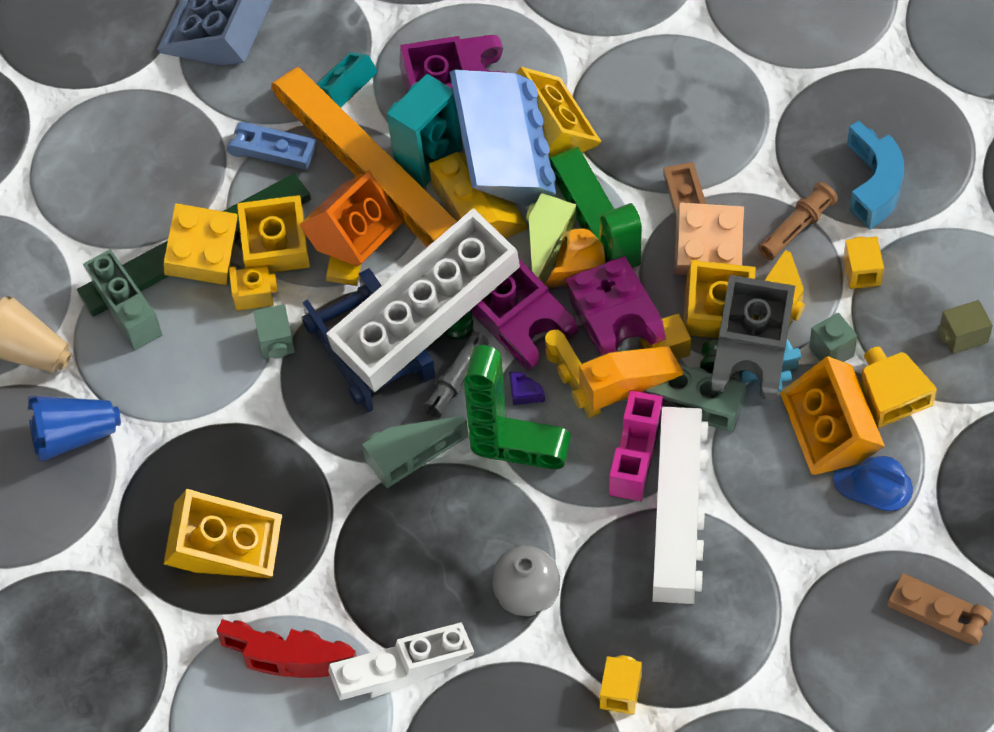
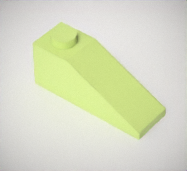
M541 193L536 204H530L526 214V221H529L532 272L544 283L547 281L555 265L564 232L573 230L576 224V204Z

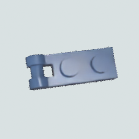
M239 122L234 130L235 138L229 141L227 151L235 157L245 155L307 170L316 151L317 142L313 138Z

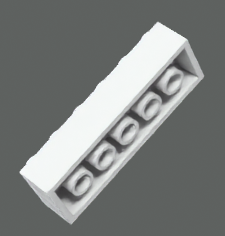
M473 208L326 333L332 350L376 392L520 267L517 249Z

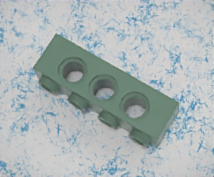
M620 348L619 352H621V351H630V350ZM680 365L683 370L682 376L642 392L663 396L662 407L701 408V421L708 422V426L733 433L745 401L746 384L730 377L725 392L712 391L710 389L711 373L702 368H690ZM673 386H681V387H683V388H682V389H674V388H672V387H673ZM704 395H713L714 398H705Z

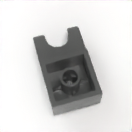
M729 275L710 385L712 391L725 392L731 375L737 371L747 370L754 373L760 380V397L769 401L776 400L793 305L794 285ZM752 315L759 316V320L751 319Z

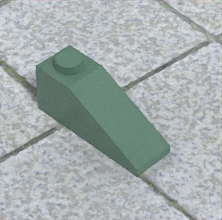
M464 416L389 427L382 432L372 434L362 444L364 459L385 487L389 488L469 437L467 420Z

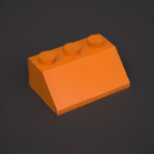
M370 170L343 183L299 225L318 252L358 266L403 223V220Z

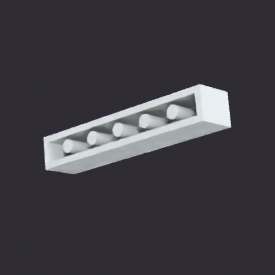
M662 407L653 602L694 604L695 591L702 592V571H696V560L703 561L704 540H697V530H704L705 510H698V500H705L706 480H699L700 470L706 471L707 451L700 450L701 441L707 442L708 422L701 421V408Z

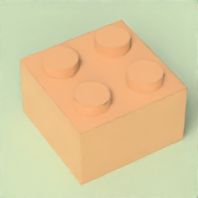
M680 203L676 213L674 274L687 275L691 260L742 265L744 206Z

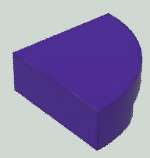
M509 372L513 405L545 402V393L539 383L525 376L522 372Z

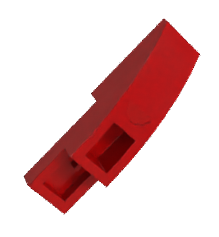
M222 619L217 628V635L221 646L242 652L248 669L266 674L295 678L330 676L328 669L331 663L357 657L356 651L347 643L342 641H334L332 643L323 640L318 634L309 630L300 632L291 629L285 641L277 633L271 631L262 633L253 630L251 626L238 620L232 623Z

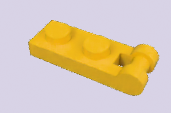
M550 330L545 336L546 358L550 362L558 364L557 372L564 384L569 383L573 390L571 393L576 406L579 409L584 408L589 418L600 414L601 409L593 412L579 386V365H581V362L565 335L559 330Z

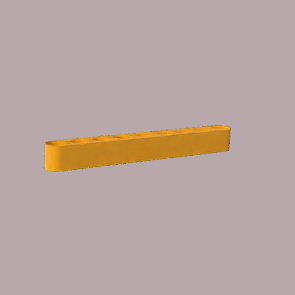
M299 67L293 68L271 83V88L277 99L356 177L370 170L403 220V224L426 247L431 245L457 222Z

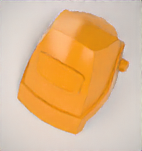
M574 229L564 232L554 269L544 284L548 289L567 286L565 278L605 264L603 243L590 230Z

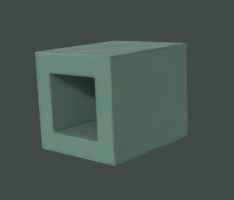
M285 304L253 310L263 359L282 358L287 354L295 353Z
M838 312L811 328L809 349L819 361L828 356L845 362L855 355L858 335Z

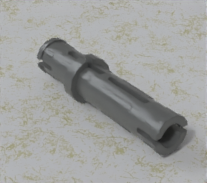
M471 332L468 340L446 373L439 376L435 383L436 388L423 404V409L427 414H430L434 408L435 411L432 417L440 418L452 397H457L461 390L460 385L464 381L472 348L478 345L488 346L489 344L488 339L484 335L477 342L476 339L480 333Z

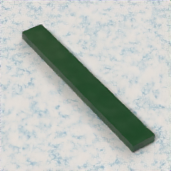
M293 173L239 203L300 195L301 202L304 204L311 200V196L296 174ZM235 204L223 212L238 214V206ZM239 215L235 241L241 238ZM168 241L122 265L140 292L169 277V275H164V258ZM92 281L77 289L79 297L93 317L108 309Z

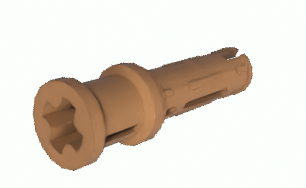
M824 182L815 184L814 191L806 199L801 198L796 203V210L767 239L758 245L760 253L765 258L773 260L808 224L818 222L821 219V213L828 206H834L838 202L837 194L828 184Z

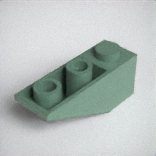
M111 249L83 263L86 272L115 322L134 350L162 336L156 313Z

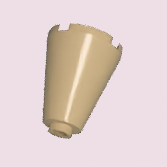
M9 295L8 299L3 297L0 300V359L56 373L59 369L64 370L72 357V353L69 352L70 345L18 300Z

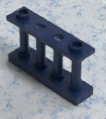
M370 268L358 273L360 287L357 288L358 292L319 312H316L309 300L302 302L305 315L301 317L306 330L310 334L313 332L316 334L350 385L348 391L356 404L362 403L367 413L373 410L371 393L374 391L365 382L363 383L361 378L332 350L326 334L329 330L324 323L360 305L382 286ZM424 349L382 387L409 373H418L424 383L435 378L434 361L427 350Z

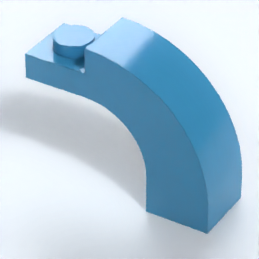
M858 120L849 126L847 146L870 167L873 176L866 183L852 191L849 210L870 230L885 220L898 203L904 175V160L899 146L889 134L879 140L872 129L865 127Z

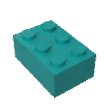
M426 74L419 82L414 83L410 87L408 93L399 102H395L389 108L387 120L394 160L422 188H425L431 181L429 163L455 152H460L463 149L453 89Z

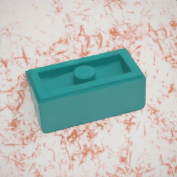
M349 52L316 84L341 108L377 74V68L369 55Z

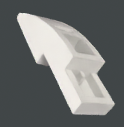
M460 622L397 639L396 645L391 648L331 663L328 672L339 700L369 693L370 697L373 698L434 676L469 658L474 654V650L464 626Z

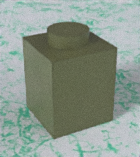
M976 300L944 310L940 325H938V334L942 343H947L952 354L988 343L993 325L981 302Z

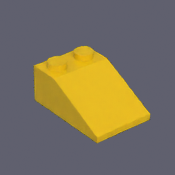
M186 489L174 503L164 565L195 573L270 579L273 576L282 514Z

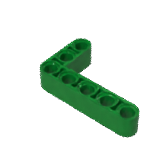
M578 147L549 157L551 168L555 174V182L567 202L576 204V219L580 227L590 230L603 243L605 263L625 256L632 269L640 266L642 225L635 206L632 203H628L614 209Z
M474 346L471 350L464 377L471 451L480 457L554 470L563 468L571 440L570 432L558 426L506 418L501 353L490 346Z

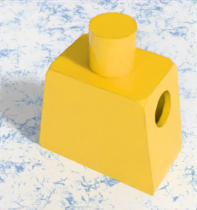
M877 346L869 349L864 354V359L868 366L862 369L860 385L878 429L933 406L937 388L906 353L900 352L887 358L881 347Z

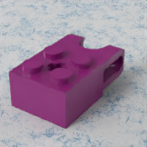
M484 35L460 39V36L400 45L399 66L406 94L414 83L419 82L426 74L453 89L450 72L453 70L507 73L505 71H490L484 68V66L498 62L503 53L501 39L497 35Z
M625 256L565 278L572 307L601 356L618 352L620 343L631 337L644 338L650 345L667 340L661 316Z
M519 259L520 267L472 308V312L478 321L526 370H531L539 364L538 348L532 342L535 335L541 332H549L550 330H559L569 340L578 333V328L572 315L551 295L547 286Z

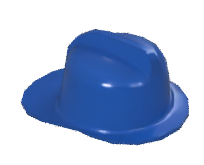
M869 457L861 464L834 470L833 481L836 489L843 496L877 509L895 511L906 506L912 498L913 486L911 479L905 473L902 465L892 457Z

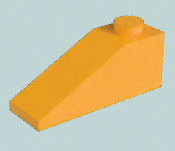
M669 346L613 352L579 365V386L594 412L628 398L630 390L643 392L682 376L683 370Z

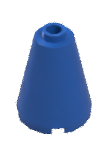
M36 395L28 397V410H33L34 416H31V420H29L34 451L36 455L38 454V462L46 461L114 434L116 426L121 425L118 406L112 407L111 401Z

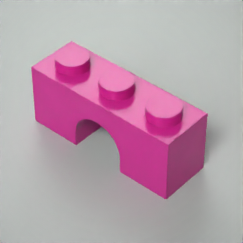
M630 390L623 417L621 442L619 448L616 447L609 475V496L642 502L661 423L663 396Z

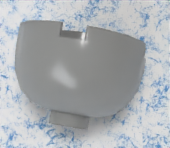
M520 546L512 548L500 557L494 567L492 578L493 592L502 608L514 615L528 617L536 615L537 611L550 608L559 596L561 582L556 562L547 552L537 547Z

